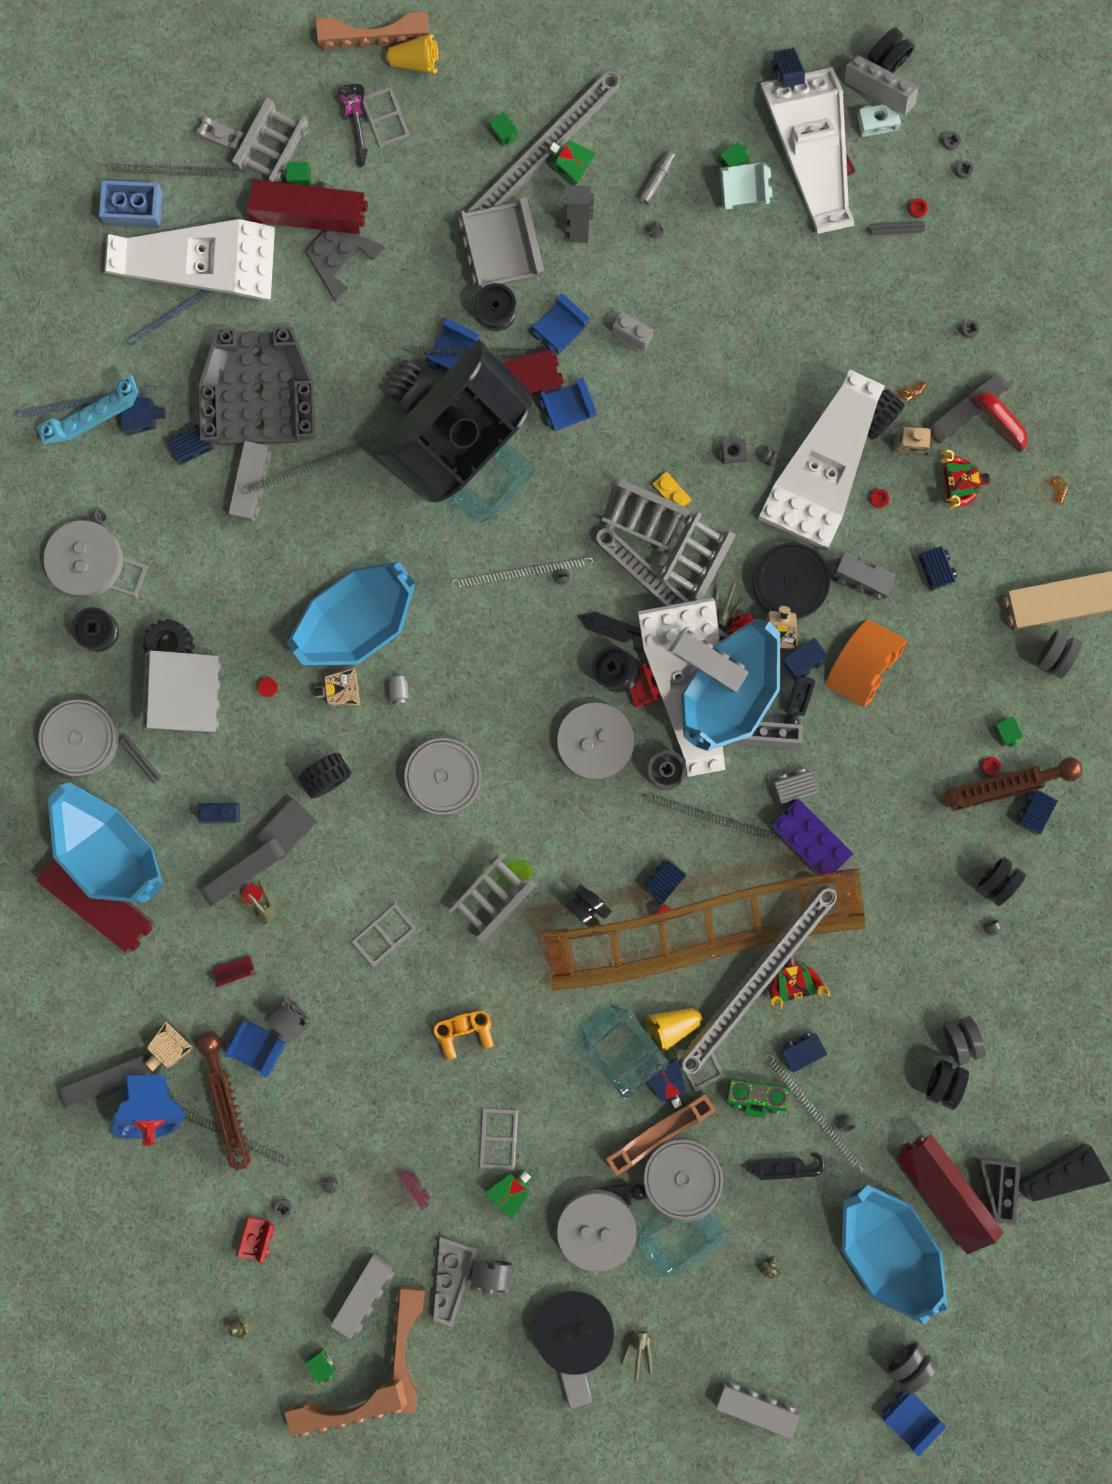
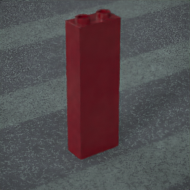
M253 180L247 205L248 220L250 222L360 234L361 227L365 226L364 212L368 211V201H365L364 192Z
M552 350L503 362L531 391L532 397L541 395L543 391L547 394L561 390V384L564 383L562 373L557 372L556 366H559L557 355H553Z
M54 858L36 879V882L125 953L134 952L140 946L141 942L139 940L142 936L146 937L153 929L151 925L154 921L130 902L89 898Z
M932 1134L926 1137L922 1135L915 1139L912 1144L907 1142L900 1147L901 1151L896 1156L897 1160L967 1255L998 1241L1003 1234V1230Z

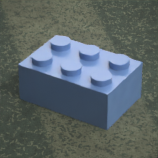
M102 180L99 217L104 225L160 228L163 191L158 183Z

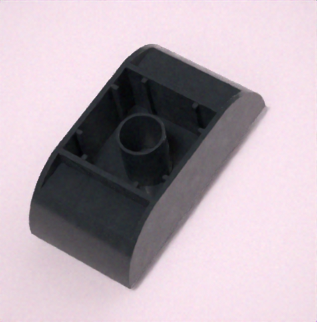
M478 339L380 443L373 453L426 501H443L465 487L518 431L531 408V391Z

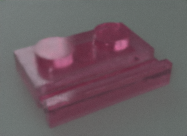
M408 1169L400 1178L423 1211L430 1205L429 1199L431 1196L426 1188L421 1189L418 1182H420L417 1174L414 1171L411 1173Z

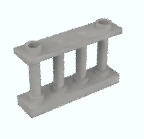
M266 98L232 163L235 169L239 171L248 166L269 176L268 180L270 182L280 183L283 178L282 172L286 167V162L289 161L302 135L305 136L307 134L309 125L304 115L297 122L276 112L274 101ZM276 119L294 128L295 131L291 138L268 128V121ZM267 135L287 146L283 153L280 154L260 144L258 141L260 136ZM257 150L277 160L278 162L274 170L251 160L250 155L252 151Z
M620 479L617 486L621 488V494L610 519L603 517L604 526L614 531L615 528H619L657 546L656 550L667 554V551L672 552L673 548L668 546L679 520L683 516L688 517L690 509ZM631 493L638 495V503L627 527H624L616 522L628 495L630 496ZM651 501L656 503L654 506L656 509L644 535L633 530L645 503ZM667 508L673 511V517L660 543L651 539V536L662 512Z
M699 512L689 514L684 522L685 527L668 560L659 569V577L657 579L661 582L667 581L670 578L690 590L691 594L688 599L692 601L703 599L736 536L730 531L719 534L698 521L701 516ZM694 528L716 541L715 543L717 544L714 550H709L689 538ZM685 545L707 557L708 561L704 567L681 555ZM677 561L698 573L699 579L696 583L693 584L672 571Z
M504 853L500 856L496 854L488 862L491 866L461 898L457 896L450 903L452 906L449 910L450 913L458 909L479 929L480 935L477 939L481 943L498 928L537 886L533 880L528 883L522 882L501 862L506 856ZM495 867L517 887L519 893L515 897L509 896L488 876ZM482 881L504 901L506 907L502 911L500 909L497 910L476 890ZM469 895L492 915L493 921L489 925L487 923L484 924L463 904Z

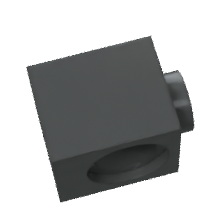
M745 439L722 441L721 448H718L719 459H723V464L746 462L747 450ZM730 448L735 449L737 454L732 456L728 454L727 450Z

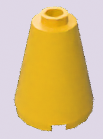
M427 34L389 47V50L386 52L387 63L395 68L430 74L436 73L438 68H434L435 60L438 61L439 55L437 42L432 41L434 35Z
M694 1008L650 1014L646 1016L648 1019H645L650 1037L653 1036L657 1042L654 1046L661 1053L698 1028L702 1021L700 1012L698 1010L695 1011Z

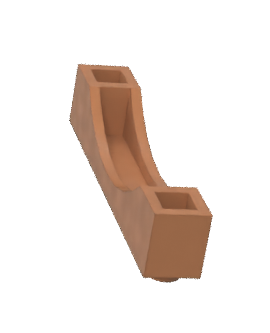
M427 11L409 12L397 22L377 29L351 27L336 18L316 19L317 41L319 48L324 50H331L334 47L349 49L355 45L366 48L370 44H378L379 46H387L389 43L401 44L429 34Z
M703 1092L605 1156L616 1176H618L661 1144L702 1121L716 1110Z
M402 1286L396 1295L399 1311H395L394 1323L398 1324L397 1332L394 1331L393 1344H396V1350L391 1355V1364H394V1372H390L389 1382L402 1380L407 1404L400 1413L414 1414L416 1410L417 1387L407 1370L405 1344L410 1327L423 1312L426 1289L424 1287Z
M400 1379L382 1384L369 1400L350 1409L332 1410L306 1402L292 1406L284 1413L290 1436L298 1435V1437H303L314 1430L319 1433L326 1431L331 1426H335V1428L343 1427L347 1422L351 1421L357 1424L363 1422L368 1417L377 1419L384 1416V1413L390 1412L391 1415L400 1413L407 1404L402 1380Z

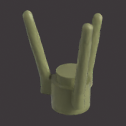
M735 582L732 583L724 608L719 609L718 612L719 586H715L714 600L717 622L722 627H727L728 624H731L733 617L743 602V598H740L731 614L727 611L736 586Z
M259 880V885L269 907L267 905L261 907L250 893L247 896L258 909L257 913L235 895H232V898L251 913L259 923L263 922L266 925L277 916L275 914L277 909L272 904L262 880Z
M636 1330L633 1331L632 1335H629L621 1365L625 1364L633 1344V1348L637 1349L634 1380L638 1381L641 1350H644L645 1346L650 1374L652 1373V1359L650 1350L651 1338L648 1337V1332L641 1331L640 1333Z

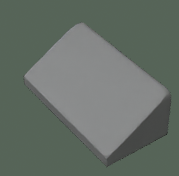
M560 1372L569 1409L592 1403L585 1374L568 1375Z

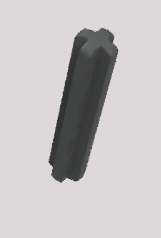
M918 221L870 224L869 232L870 235L923 233L925 223Z
M126 735L119 740L120 745L152 783L158 782L161 779V775L131 739Z

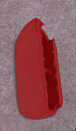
M989 392L974 394L971 399L1019 452H1022L1028 441L1025 427L996 395Z

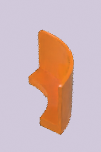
M866 620L853 634L840 653L827 678L826 686L858 705L865 707L873 700L883 680L880 677L885 669L889 670L902 655L907 640L871 620Z

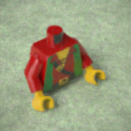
M951 450L943 451L941 454L945 455V459H941V463L948 462L943 467L947 493L946 501L952 503L949 509L966 507L976 499V495L981 491L980 485L989 484V474H978L977 465H972L970 461L954 455Z
M794 954L784 965L785 968L777 973L769 985L771 1010H774V1004H778L781 1010L784 1001L817 994V991L820 1000H823L822 993H827L828 997H830L829 989L825 987L820 976L811 967L805 966V964L796 965Z

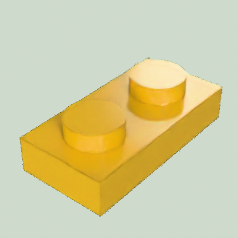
M667 472L652 484L663 498L683 507L692 500Z

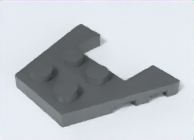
M325 230L306 252L333 298L338 301L348 288L334 275L358 249H361L371 259L375 260L385 249V246L357 234Z

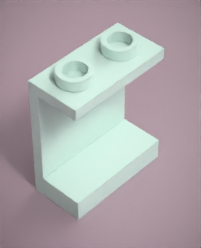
M760 162L720 168L723 207L725 209H732L733 205L761 201L769 204V198H772V188L768 185V179L771 178L770 167H767L766 163Z

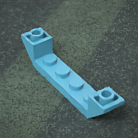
M132 375L114 383L117 391L62 421L51 418L38 425L37 429L42 443L48 444L71 440L133 406L138 390Z

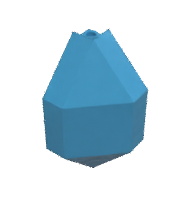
M400 561L353 569L310 600L287 645L302 665H358L402 632L415 582L408 575Z
M756 618L712 648L716 652L722 651L729 655L728 659L733 663L738 661L746 666L744 670L749 673L737 692L729 690L696 669L681 693L683 737L695 747L709 751L752 736L780 691V631L768 621Z
M72 783L60 785L48 798L53 858L89 898L143 903L151 899L163 887L153 847L117 808Z
M868 1185L854 1190L844 1200L842 1252L872 1299L925 1325L930 1317L948 1309L942 1251L911 1204Z

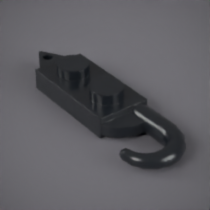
M593 611L590 614L578 616L587 627L586 630L625 643L631 639L633 634L641 637L639 628ZM643 646L635 647L634 651H644Z
M811 1153L812 1157H816L819 1160V1166L815 1169H806L803 1160L798 1157L758 1159V1162L747 1168L746 1171L759 1177V1180L815 1177L823 1172L825 1161L818 1153Z

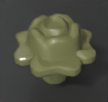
M770 1257L769 1262L759 1264L763 1275L769 1279L776 1278V1276L783 1273L781 1267L777 1266V1259L775 1257Z
M235 1315L231 1321L232 1327L228 1329V1333L230 1336L236 1335L237 1338L245 1339L246 1334H248L249 1323L245 1321V1318Z

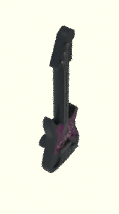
M350 84L340 87L338 96L345 108L344 118L347 120L349 116H352L358 147L357 165L362 168L368 152L365 149L360 117L365 122H368L367 114L363 108L365 90L361 84Z

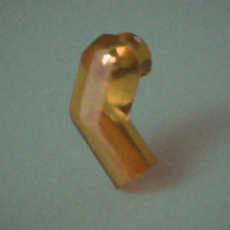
M919 381L915 388L903 387L900 390V396L906 400H916L927 388V384L924 381Z
M1054 476L1051 483L1057 492L1055 503L1063 505L1068 492V486L1062 477Z

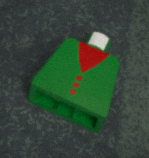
M568 140L563 148L553 142L548 150L549 153L556 157L552 165L553 169L570 185H576L596 154Z
M525 1169L517 1177L512 1172H509L485 1191V1195L512 1220L530 1194V1190L525 1185L533 1177Z

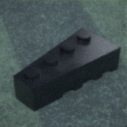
M1085 1143L1019 1180V1184L1027 1199L1035 1202L1107 1183L1111 1179L1093 1147Z

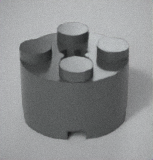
M671 750L656 753L650 759L647 766L649 782L660 790H672L678 787L686 776L684 760L678 753ZM665 766H668L671 773L664 775V771L661 768L664 769Z
M284 996L266 1012L267 1016L264 1018L270 1027H274L278 1031L277 1035L283 1042L287 1040L293 1041L311 1025L310 1022L306 1023L305 1020L308 1017L295 1001L292 1003L287 1001L289 999L288 996Z
M476 1258L473 1263L470 1288L477 1290L483 1288L482 1292L493 1294L495 1290H498L500 1293H510L512 1263L502 1260L498 1262L485 1258Z

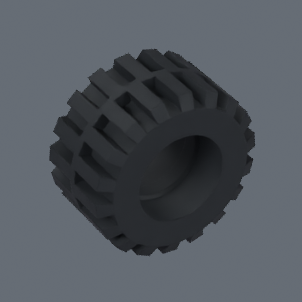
M889 389L882 391L878 399L867 435L871 440L880 436L904 409L905 404Z
M158 620V624H151L152 628L145 631L147 636H143L145 644H142L145 650L144 653L150 650L159 651L160 640L165 635L174 634L178 638V647L174 652L193 654L192 649H195V644H193L194 638L191 636V632L175 620Z
M333 753L310 765L299 775L298 779L309 797L317 798L341 785L350 777L352 772L340 753Z

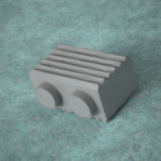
M623 311L614 323L612 333L645 351L653 338L654 330L644 325V323L637 321V319L634 320V317L631 318V315L628 316Z
M805 769L794 772L795 776L788 777L785 774L776 777L777 781L773 782L779 805L818 793L812 771L806 772Z

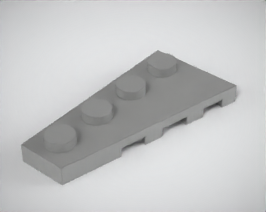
M440 1236L433 1321L452 1327L477 1248Z

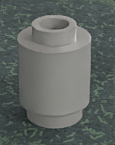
M391 677L388 683L390 702H394V705L406 704V701L409 700V693L405 677Z

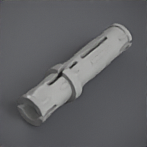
M667 150L660 163L656 165L654 174L638 198L641 202L648 205L662 180L668 175L669 168L676 159V155L673 152Z

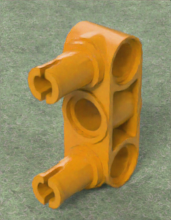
M484 1010L467 1012L437 1023L434 1028V1034L439 1044L441 1043L446 1060L457 1057L452 1041L453 1037L468 1034L476 1030V1033H479L483 1049L494 1046L490 1032V1018ZM477 1014L485 1015L486 1022L484 1024H478L475 1021ZM440 1025L448 1027L447 1035L439 1034L438 1027Z

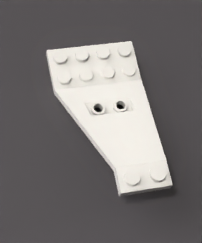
M833 67L805 73V84L782 88L781 83H778L776 79L762 82L761 91L817 234L854 226V219L848 204L843 90Z
M849 370L842 387L774 484L760 513L759 520L826 551L828 550L843 517L875 408L885 385ZM828 473H832L834 477H830Z
M714 597L638 611L642 645L684 755L687 776L725 770L723 746L706 751L695 747L683 737L681 693L696 671V668L668 651L680 631L687 632L689 630L697 635V640L701 642L705 640L713 646L719 643Z

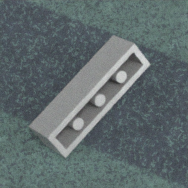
M859 55L846 65L844 83L903 115L907 114L916 105L918 86Z
M244 441L229 509L231 518L254 522V518L259 515L260 507L257 504L258 499H262L264 490L260 488L258 483L263 481V479L266 481V462L269 463L271 460V452L267 445ZM249 484L252 485V487L250 486L251 492H250L249 489H248Z
M689 630L687 632L680 631L668 651L729 690L737 692L749 673L744 670L746 666L738 661L733 663L728 659L730 656L722 651L716 652L712 649L714 646L709 642L697 640L695 633Z
M760 722L752 736L729 743V745L799 750L802 744L803 725Z
M373 1254L330 1327L350 1339L353 1334L358 1335L363 1327V1324H361L364 1316L368 1318L374 1308L371 1306L374 1299L378 1301L384 1292L381 1289L385 1282L389 1283L393 1277L394 1272H392L394 1266Z
M729 1381L728 1384L723 1382L715 1403L716 1410L792 1439L800 1417L798 1411H795L796 1407L787 1403L784 1406L777 1404V1400L770 1396L762 1398L758 1396V1392L752 1389H747V1391L739 1389L740 1385Z

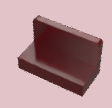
M250 955L213 968L217 981L215 983L216 987H221L256 974Z

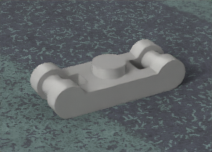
M202 116L200 127H197L195 130L197 136L235 152L238 151L241 141L246 136L243 132L212 121L206 116ZM208 127L212 128L210 133L206 132ZM231 136L234 137L233 142H229Z

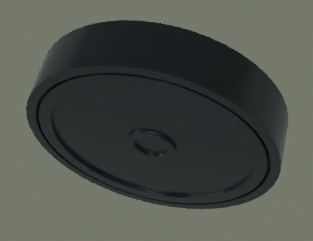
M785 543L767 551L758 562L753 574V592L757 602L767 613L771 611L778 612L781 606H787L791 610L790 613L796 614V620H800L817 611L825 601L830 589V573L824 559L815 550L799 543Z
M578 1291L559 1294L544 1305L537 1317L535 1324L537 1349L544 1361L561 1373L568 1375L588 1373L599 1367L612 1349L614 1341L612 1318L606 1307L590 1294Z

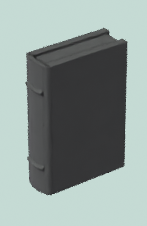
M290 798L268 823L262 827L256 834V837L264 845L276 838L286 854H288L318 821L293 798Z

